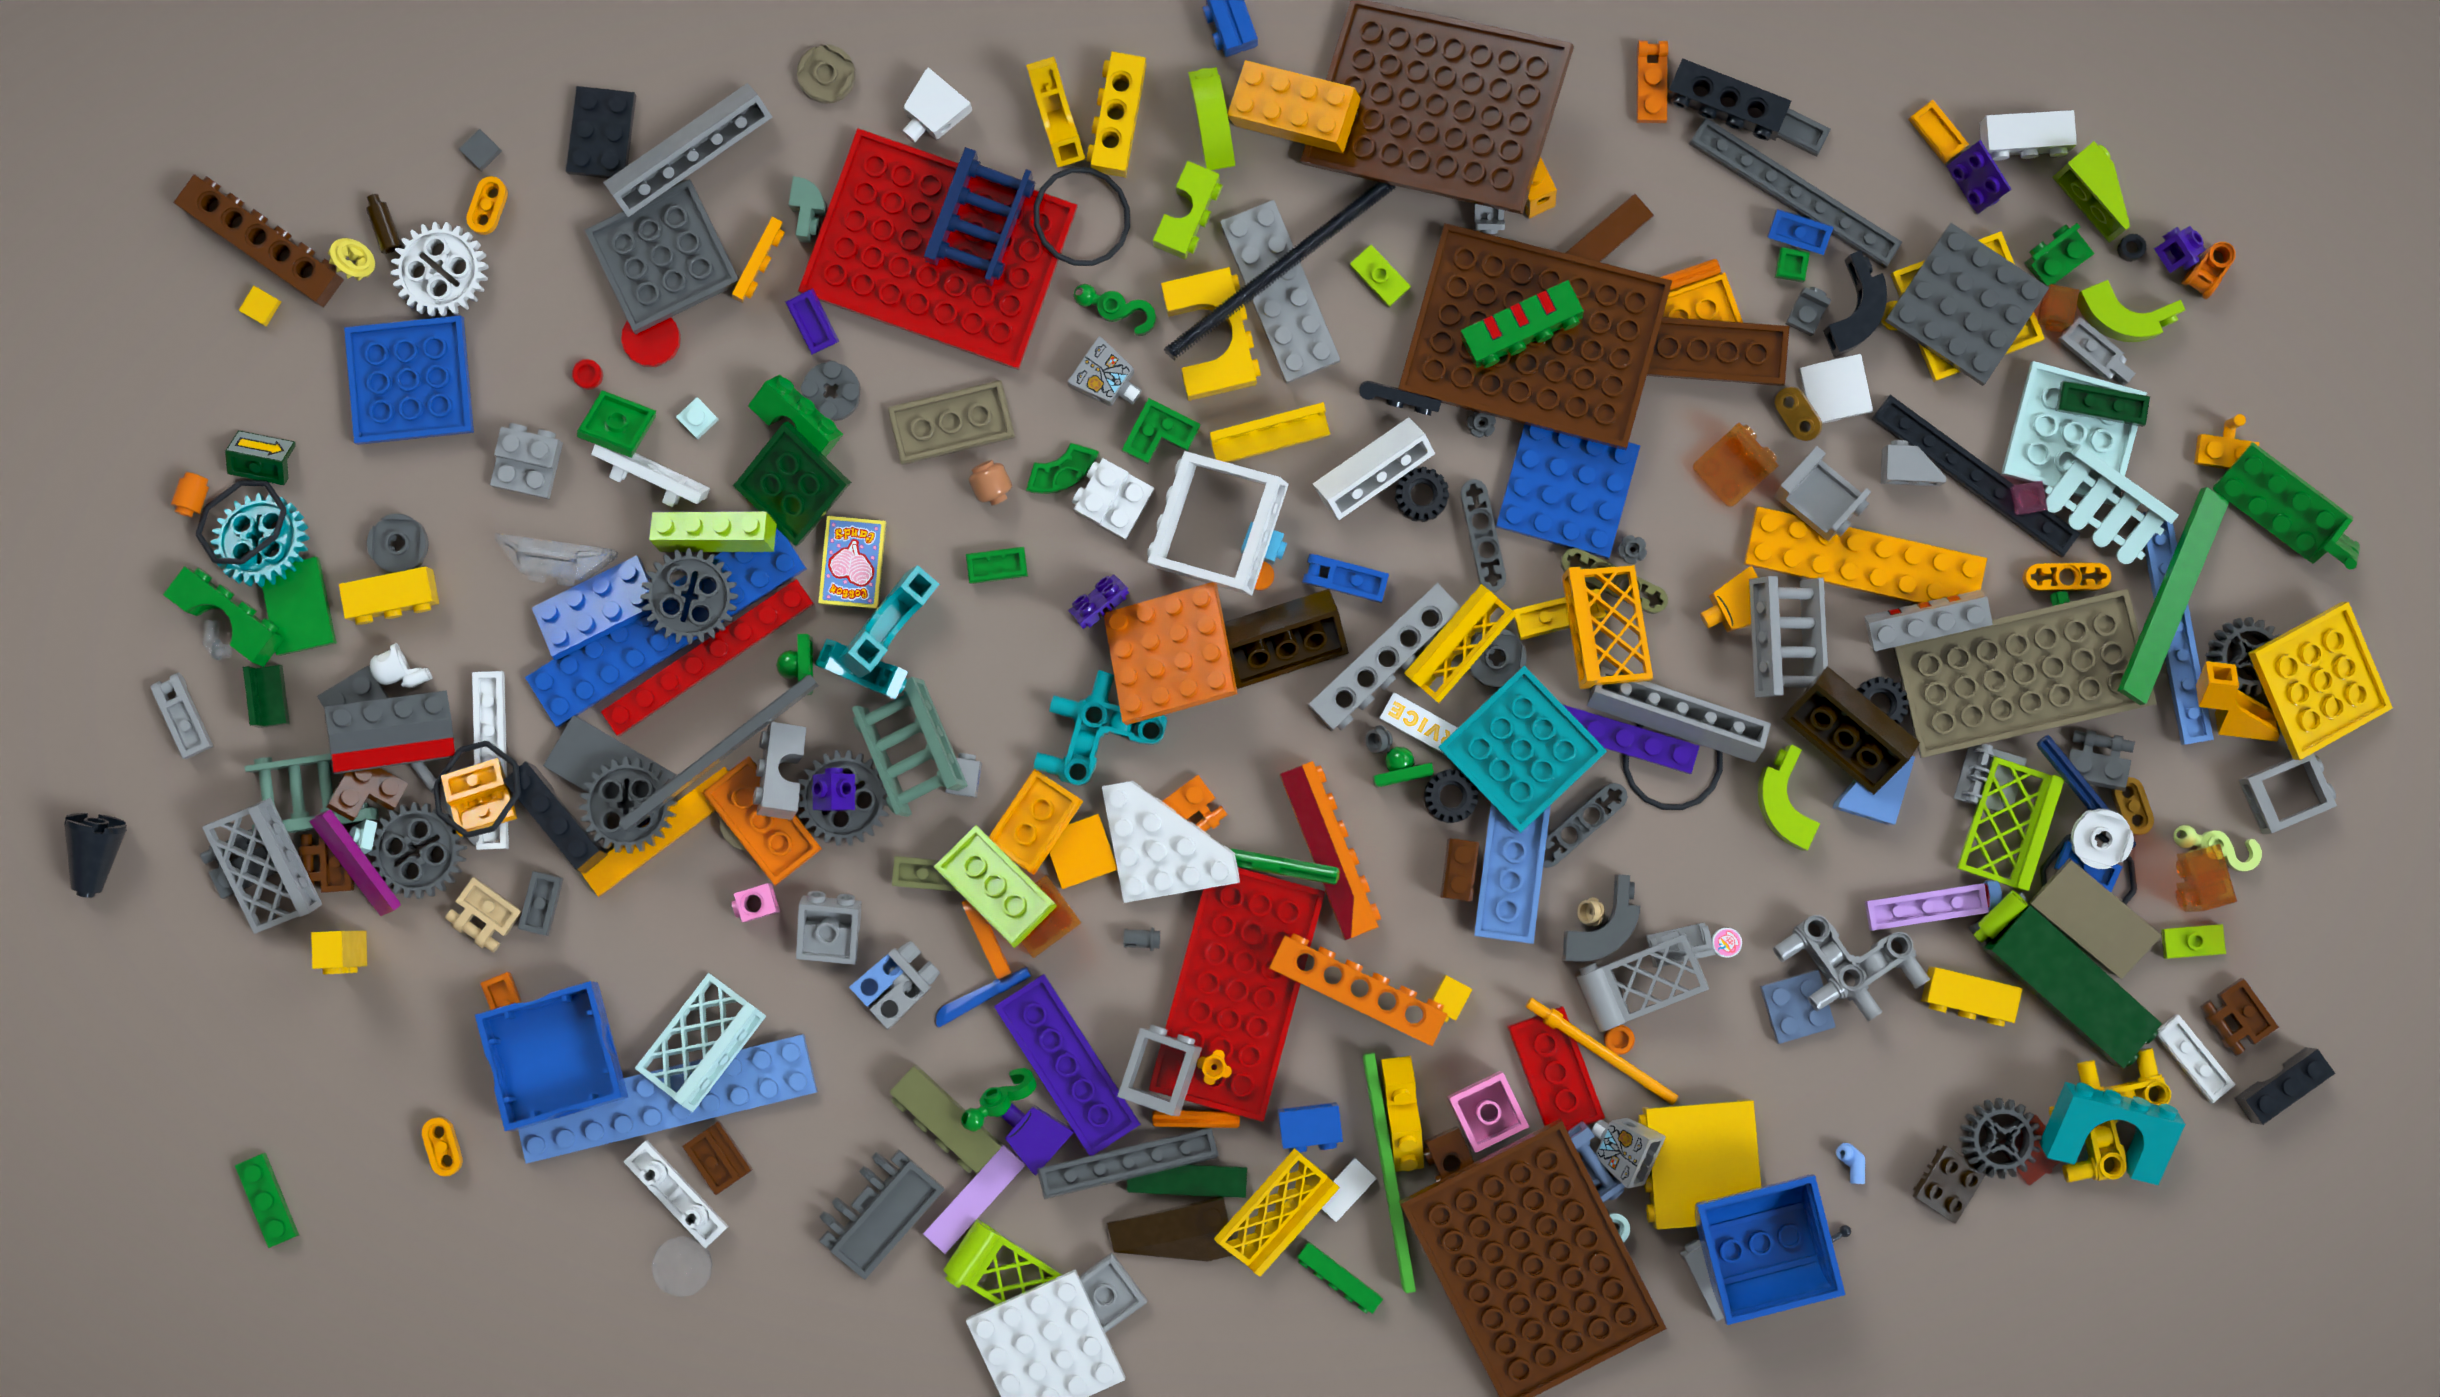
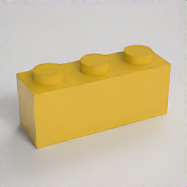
M426 566L339 584L344 617L347 620L355 621L356 625L374 622L373 617L383 615L385 619L398 618L403 616V611L412 609L414 613L427 612L431 610L432 605L439 604L433 569Z
M366 931L311 932L312 969L322 968V974L358 973V967L367 966Z
M1928 967L1927 975L1930 980L1925 983L1921 998L1922 1002L1930 1003L1928 1009L1946 1013L1947 1008L1959 1010L1957 1016L1972 1020L1976 1019V1015L1987 1017L1986 1023L2001 1027L2005 1026V1022L2015 1023L2023 988L1942 968Z

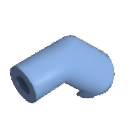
M1842 1143L1836 1149V1156L1850 1167V1183L1865 1184V1156L1852 1144Z

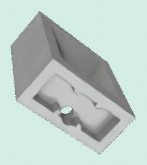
M2312 753L2302 760L2289 758L2239 779V783L2262 834L2277 832L2337 806L2334 800L2336 799L2335 790L2330 783L2326 782L2322 773L2324 766L2317 755ZM2303 764L2320 803L2279 820L2262 781Z
M1152 1024L1150 1029L1140 1028L1117 1097L1171 1116H1180L1202 1048L1194 1045L1195 1039L1181 1034H1178L1177 1039L1167 1036V1029ZM1148 1039L1186 1052L1170 1100L1133 1087Z

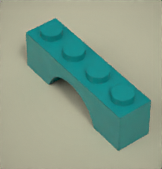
M918 565L908 570L837 660L859 678L869 674L888 651L889 644L899 630L925 604L940 584Z

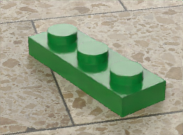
M262 1153L235 1165L268 1248L299 1236L267 1154Z

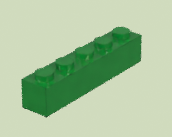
M1307 1241L1298 1253L1297 1258L1300 1259L1298 1263L1306 1269L1308 1266L1314 1270L1313 1274L1321 1280L1323 1278L1328 1280V1285L1335 1291L1340 1289L1344 1292L1343 1297L1351 1303L1353 1300L1359 1304L1358 1308L1364 1313L1370 1312L1373 1314L1383 1301L1381 1295L1311 1242Z

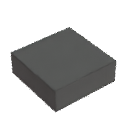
M481 129L459 148L481 171L502 152Z

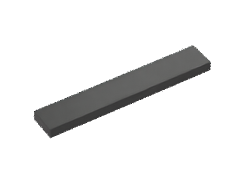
M1205 1128L1038 1168L1037 1172L1043 1197L1048 1199L1215 1159L1219 1155L1212 1128Z

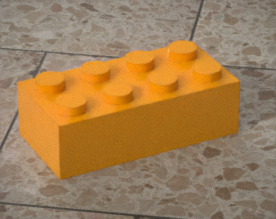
M1245 60L1227 114L1236 127L1343 154L1361 98L1355 87Z

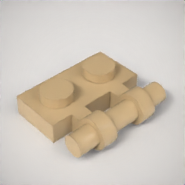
M473 877L455 901L465 909L461 915L451 909L445 919L453 924L455 930L460 933L465 932L472 937L476 945L481 948L486 947L494 953L500 946V943L492 938L493 933L496 930L501 935L506 936L521 916L522 910L479 879ZM474 915L486 923L482 930L470 922Z

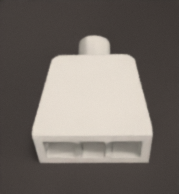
M927 68L903 107L906 115L912 120L902 132L914 143L925 131L937 140L972 111L971 103L930 68Z

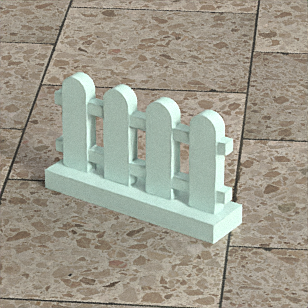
M2078 443L2071 452L2077 458L2073 463L2066 461L2063 467L2067 471L2054 488L2048 485L2044 490L2048 494L2044 500L2045 508L2049 512L2055 513L2060 511L2063 506H2066L2073 511L2068 518V523L2073 529H2083L2087 523L2097 528L2092 535V540L2099 547L2107 546L2112 540L2118 543L2120 547L2117 550L2116 557L2121 563L2129 564L2136 557L2142 560L2146 554L2141 550L2155 533L2161 536L2164 532V529L2160 527L2166 520L2172 524L2179 514ZM2092 468L2101 474L2096 481L2088 476ZM2084 481L2091 488L2079 504L2076 505L2069 498ZM2116 486L2125 491L2121 498L2112 493ZM2108 498L2115 503V506L2104 520L2100 522L2093 516ZM2140 503L2149 508L2145 515L2136 510ZM2132 515L2140 522L2125 540L2117 533Z

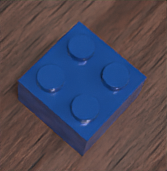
M1337 1102L1278 1109L1281 1143L1283 1149L1288 1148L1289 1153L1294 1148L1300 1153L1306 1152L1307 1146L1318 1145L1319 1150L1337 1148L1338 1142H1343L1339 1105Z

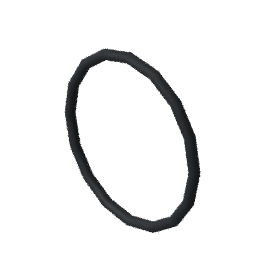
M1070 167L1053 174L1040 188L1033 206L1034 227L1042 245L1055 258L1073 266H1094L1111 259L1124 245L1130 229V207L1122 189L1108 175L1091 167ZM1071 173H1090L1105 180L1117 192L1124 208V229L1119 242L1106 255L1094 260H1074L1058 253L1046 240L1040 226L1039 206L1045 191L1058 178Z
M1638 724L1636 727L1643 728L1644 725ZM1716 750L1717 771L1711 785L1698 798L1683 804H1663L1647 797L1633 780L1629 770V756L1623 755V770L1630 788L1644 802L1662 810H1684L1700 804L1715 790L1723 772V752Z

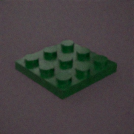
M787 421L776 431L733 486L759 512H767L777 524L776 528L793 545L798 546L852 482Z

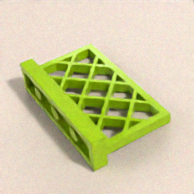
M1994 756L1989 766L1990 771L1986 775L1987 782H1984L1980 794L1982 799L1978 800L1956 869L1997 881L2021 892L2029 891L2064 779ZM1998 765L2008 768L2014 780L2000 786L1995 777ZM2016 771L2024 773V775L2018 777ZM2028 776L2042 779L2038 791L2028 796L2021 780ZM1993 783L1995 789L1990 791L1991 785ZM2016 783L2023 799L2009 805L2002 789ZM1997 792L2005 808L1991 814L1986 806V800L1988 796ZM2036 797L2033 805L2030 799ZM2026 802L2031 814L2028 820L2019 824L2011 808ZM1984 811L1986 817L1981 819L1982 813ZM2007 811L2014 827L2000 833L1993 817ZM1988 820L1996 836L1982 842L1976 831L1979 824ZM2027 825L2025 832H2023L2021 827ZM2017 830L2022 842L2019 848L2010 852L2002 836ZM1975 839L1977 845L1972 847L1973 841ZM1998 839L2005 855L1991 861L1984 845ZM1979 848L1987 864L1979 868L1966 865L1969 853ZM2018 853L2016 860H2014L2012 855ZM2008 858L2013 867L2010 879L1999 876L1993 864ZM1989 867L1992 873L1983 871V869Z

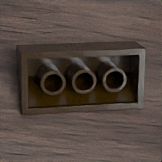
M1330 589L1224 622L1237 689L1349 653L1339 612Z
M1828 666L1810 683L1782 717L1785 722L1873 795L1910 760L1920 743Z

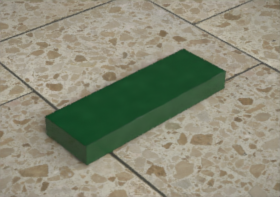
M2062 381L2060 383L2056 411L2143 427L2147 421L2150 396Z

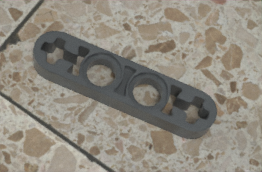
M1471 479L1462 486L1460 498L1480 585L1483 584L1491 592H1497L1505 585L1506 573L1488 490L1482 481ZM1470 486H1474L1476 490H1481L1482 494H1479L1477 497L1478 505L1484 503L1486 508H1476L1469 511L1468 507L1474 506L1472 496H1466ZM1474 515H1485L1488 519V526L1482 530L1476 529L1472 525V517ZM1489 542L1493 545L1494 555L1492 557L1483 558L1479 555L1478 547L1481 543ZM1497 560L1498 565H1493L1492 569L1494 575L1500 576V580L1496 582V586H1492L1491 582H1485L1484 579L1489 575L1488 566L1482 569L1481 564H1489Z
M1617 783L1604 786L1547 836L1545 849H1550L1555 845L1551 841L1555 836L1558 844L1566 850L1561 853V850L1558 848L1552 853L1554 860L1552 862L1544 860L1543 867L1549 868L1557 865L1620 810L1627 802L1626 789ZM1609 789L1611 791L1619 790L1621 793L1618 796L1620 802L1618 804L1616 802L1609 803L1605 808L1609 809L1610 812L1606 815L1603 807L1596 803L1595 800L1599 798L1602 803L1609 797L1607 793ZM1589 807L1597 809L1600 816L1598 822L1592 825L1583 819V813ZM1565 827H1573L1577 832V839L1572 844L1565 843L1561 838V832Z

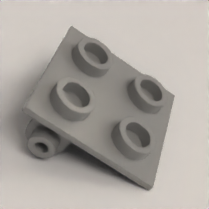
M1987 744L1968 747L1954 798L1977 805L1978 800L1982 799L1980 794L1984 782H1987L1986 775L1990 771L1989 766L1992 757L1995 756L2025 766L2027 759L1993 749V746ZM1998 765L1995 777L2000 786L2014 780L2008 768ZM2016 771L2018 777L2023 775V773ZM1993 783L1991 785L1990 791L1995 789ZM2016 783L2002 789L2009 805L2015 803L2019 789ZM1997 792L1987 797L1986 806L1988 809L1999 811L2005 808Z

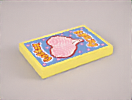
M827 516L819 604L868 609L878 608L886 521Z

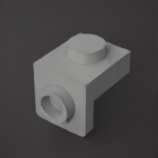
M1474 204L1475 229L1486 234H1496L1498 230H1505L1504 210Z

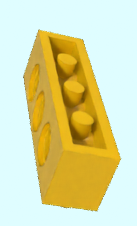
M1111 51L1110 60L1104 61L1102 77L1106 78L1105 89L1099 88L1097 105L1101 106L1100 117L1094 116L1092 134H1096L1095 144H1089L1086 160L1091 162V168L1104 174L1126 178L1147 66L1146 57ZM1117 81H1125L1129 84V87L1122 92L1113 88ZM1113 109H1120L1124 112V115L1118 120H1113L1108 116V113ZM1108 137H1115L1119 143L1114 148H1107L1103 145V141Z

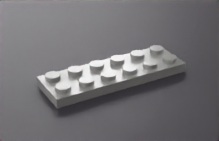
M1274 200L1220 221L1221 228L1245 285L1250 283V280L1253 281V278L1256 279L1258 274L1267 270V267L1281 259V256L1284 257L1283 255L1294 248ZM1300 262L1298 265L1296 264V267L1293 266V269H1290L1287 273L1285 272V275L1280 277L1279 280L1277 279L1276 282L1271 283V286L1268 285L1265 291L1263 290L1262 293H1259L1260 295L1254 296V299H1252L1253 305L1286 384L1340 362V357Z

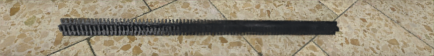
M1382 182L1375 183V186L1373 185L1372 188L1366 190L1367 192L1356 198V201L1353 200V203L1344 207L1345 209L1339 211L1336 216L1334 215V218L1322 224L1320 229L1317 228V231L1308 235L1309 237L1303 239L1300 244L1298 243V246H1294L1295 248L1286 252L1283 255L1284 257L1281 256V259L1272 263V265L1267 267V270L1258 274L1256 279L1250 280V283L1241 287L1242 289H1239V292L1236 291V294L1227 298L1228 300H1225V303L1222 302V305L1219 304V307L1210 311L1211 314L1205 315V318L1196 322L1194 327L1191 326V329L1182 333L1179 336L1180 338L1177 337V340L1165 346V353L1175 361L1174 357L1178 358L1177 355L1181 356L1180 352L1184 354L1183 350L1186 352V348L1188 350L1189 346L1192 348V344L1195 345V342L1201 341L1200 339H1203L1204 336L1206 337L1209 331L1212 332V329L1215 330V327L1220 326L1223 320L1226 321V318L1229 319V316L1231 317L1232 314L1237 313L1240 307L1243 308V305L1245 306L1246 303L1251 302L1254 296L1260 295L1259 293H1262L1263 290L1265 291L1268 285L1271 286V283L1273 284L1274 281L1279 280L1280 277L1285 275V272L1287 273L1290 269H1293V266L1296 267V264L1301 263L1304 257L1310 256L1309 254H1312L1313 251L1315 252L1318 246L1321 247V244L1323 245L1324 242L1326 243L1327 240L1332 239L1335 234L1337 235L1340 230H1343V227L1346 228V225L1351 224L1354 218L1357 219L1362 213L1368 211V208L1373 207L1376 201L1379 202L1390 191L1395 190L1396 186Z

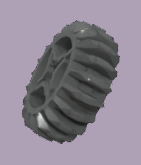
M2252 617L2245 618L2244 622L2241 618L2234 619L2233 625L2229 622L2222 625L2223 631L2217 630L2214 632L2217 640H2210L2208 643L2214 651L2206 652L2205 656L2213 658V662L2235 664L2236 669L2241 668L2248 675L2251 674L2254 681L2238 677V690L2248 696L2250 693L2253 696L2261 695V691H2264L2251 658L2247 659L2248 662H2239L2247 655L2246 652L2255 650L2281 634L2273 636L2274 626L2271 625L2264 629L2265 621L2258 620L2254 623ZM2240 633L2252 635L2261 643L2253 646L2247 639L2243 640ZM2228 646L2232 650V658L2229 662L2227 661Z
M1996 1098L1994 1105L1990 1100H1984L1985 1110L1979 1105H1975L1973 1108L1977 1116L1975 1117L1967 1113L1965 1117L1971 1121L1970 1126L1962 1124L1960 1127L1962 1130L1968 1131L1967 1136L1959 1137V1141L1968 1142V1146L1961 1149L1962 1153H1972L1967 1159L1968 1163L1972 1165L1978 1162L1976 1171L1982 1173L1986 1169V1176L1993 1178L1997 1172L1999 1179H2005L2007 1171L2011 1177H2017L2016 1167L2026 1172L2028 1168L2024 1162H2036V1159L2030 1155L2031 1152L2039 1153L2041 1151V1148L2033 1146L2034 1141L2042 1140L2041 1135L2033 1134V1131L2038 1130L2040 1125L2038 1123L2029 1124L2034 1118V1114L2030 1112L2024 1114L2026 1107L2019 1104L2015 1108V1101L2011 1099L2007 1100L2005 1106L2002 1098ZM1997 1114H2007L2015 1119V1122L2000 1127L1990 1117ZM1984 1124L1983 1127L1987 1132V1137L1980 1148L1979 1132ZM2021 1129L2022 1144L2018 1151L2014 1141ZM1997 1132L2006 1135V1138H2003L2005 1139L2004 1145L1995 1142V1139H1999L1996 1137ZM2001 1150L2009 1156L2010 1160L1994 1163L1986 1158V1155Z

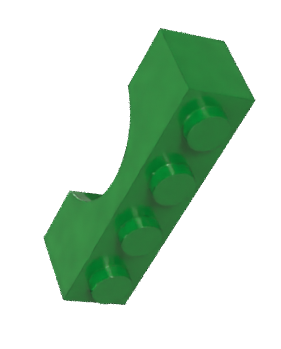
M184 566L163 595L185 612L195 616H199L209 610L222 609L229 617L232 625L230 646L252 663L264 667L285 639L277 633L279 627L267 618L261 621L255 616L257 610L246 602L241 601L239 604L232 599L235 594L225 586L219 584L216 587L210 582L213 577L204 570L197 567L194 571Z

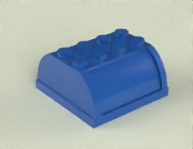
M1814 1174L1695 1204L1696 1227L1711 1286L1723 1314L1725 1324L1731 1325L1846 1295Z

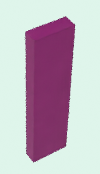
M329 809L320 813L309 821L380 916L393 912L401 906L399 900L332 810Z

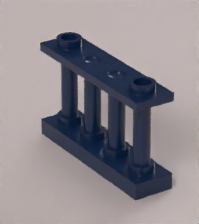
M965 147L926 248L924 258L927 263L935 266L938 265L940 259L949 258L987 272L985 275L986 284L992 286L995 279L999 280L1005 266V263L1001 261L1026 197L1031 198L1036 182L1032 181V172L1027 169L1021 180L982 166L981 162L977 161V152ZM978 176L1017 190L1012 207L970 192V189L967 187L971 177L976 178ZM967 203L1006 217L1007 220L1002 233L999 234L961 220L960 216L957 215L960 205L965 206ZM957 230L997 245L992 260L988 261L950 247V243L947 242L950 231L955 232Z

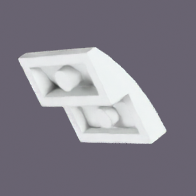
M1861 354L1829 360L1799 369L1804 394L1821 418L1822 424L1873 411Z

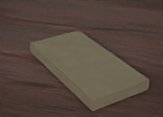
M1001 380L887 407L901 465L1015 438Z
M2071 858L2061 866L2029 901L2031 905L2120 979H2123L2162 937L2161 933Z

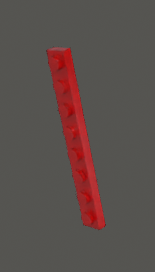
M797 579L726 626L723 632H717L714 639L708 638L704 643L698 645L609 705L601 713L615 734L621 736L813 606V601Z

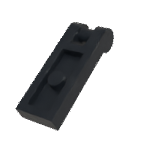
M1364 381L1359 387L1360 396L1365 400H1370L1377 396L1387 399V405L1403 408L1404 404L1415 406L1414 412L1431 416L1432 411L1439 412L1442 402L1441 400L1402 391L1396 387L1373 381Z

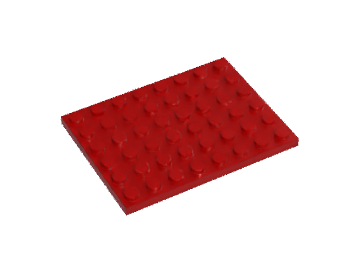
M857 128L798 292L802 294L813 288L818 299L822 302L1019 370L1059 261L1042 245L1034 227L1033 206L1039 191L1034 190L1031 198H1025L1001 261L1005 263L1001 278L999 280L995 279L992 286L987 285L985 281L987 272L949 258L940 259L937 266L927 263L924 258L926 248L959 163ZM978 176L976 178L971 177L967 187L972 193L1012 207L1017 194V190ZM1044 193L1039 206L1040 226L1046 240L1061 254L1078 205ZM967 203L965 206L961 204L957 213L961 220L999 234L1002 233L1007 220L1006 217ZM957 230L955 232L950 231L947 239L950 247L988 261L992 260L997 246Z

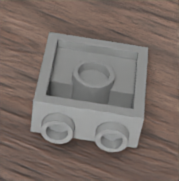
M510 423L509 428L501 427L494 453L497 458L490 486L550 499L563 442L555 439V433L539 429L537 434L526 432L527 427L519 424Z
M811 891L808 892L807 896L803 895L799 903L796 959L855 965L857 961L862 901L855 900V896L851 894H840L837 898H826L823 892Z

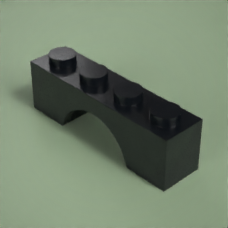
M527 761L520 765L521 793L518 800L577 871L586 874L608 855L598 842L593 840V835L586 832V828L563 805L555 794L552 785L538 768ZM512 772L503 781L514 794Z

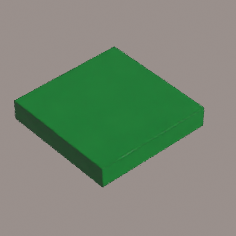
M602 390L578 428L577 437L632 458L656 418V410Z

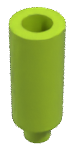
M2012 890L1978 923L1980 928L1973 935L1981 943L1988 937L1994 939L2028 904L2018 893Z

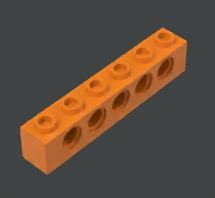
M1293 933L1291 938L1284 936L1270 969L1433 1047L1448 1015L1442 1011L1444 1005L1429 998L1424 1003L1415 998L1417 992L1402 985L1397 990L1388 985L1390 979L1374 972L1372 977L1361 972L1363 966L1347 959L1345 964L1334 959L1336 953L1320 946L1318 951L1307 946L1309 940ZM1305 953L1312 955L1314 958V966L1309 971H1302L1297 965L1298 957ZM1334 966L1340 969L1342 976L1338 983L1329 984L1324 979V972L1328 967ZM1361 979L1367 982L1369 990L1365 996L1356 997L1352 994L1351 985L1355 980ZM1389 992L1394 995L1396 1003L1392 1009L1383 1010L1379 1007L1378 998L1382 993ZM1413 1005L1420 1007L1423 1013L1422 1019L1417 1023H1410L1405 1017L1407 1008Z

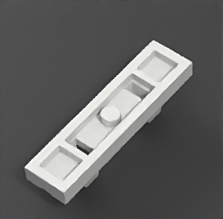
M596 444L591 455L613 464L609 478L617 482L624 480L627 473L630 472L666 489L662 503L673 507L675 504L677 505L680 497L699 504L708 496L709 487L637 453H634L633 457L630 458Z

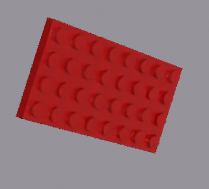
M1238 868L1239 883L1203 889L1165 1029L1168 1030L1167 1036L1177 1039L1178 1034L1195 1039L1194 1045L1202 1048L1199 1058L1208 1057L1215 1050L1223 1051L1225 1063L1231 1067V1075L1229 1077H1221L1214 1084L1209 1085L1204 1081L1205 1075L1202 1069L1196 1065L1185 1101L1264 1122L1301 984L1270 969V966L1284 936L1291 938L1293 933L1309 940L1307 946L1311 947L1326 891ZM1307 953L1300 955L1297 959V965L1302 971L1305 970L1309 955ZM1161 1043L1149 1091L1172 1096L1186 1054L1185 1051ZM1213 1064L1211 1066L1212 1070H1216L1217 1065Z

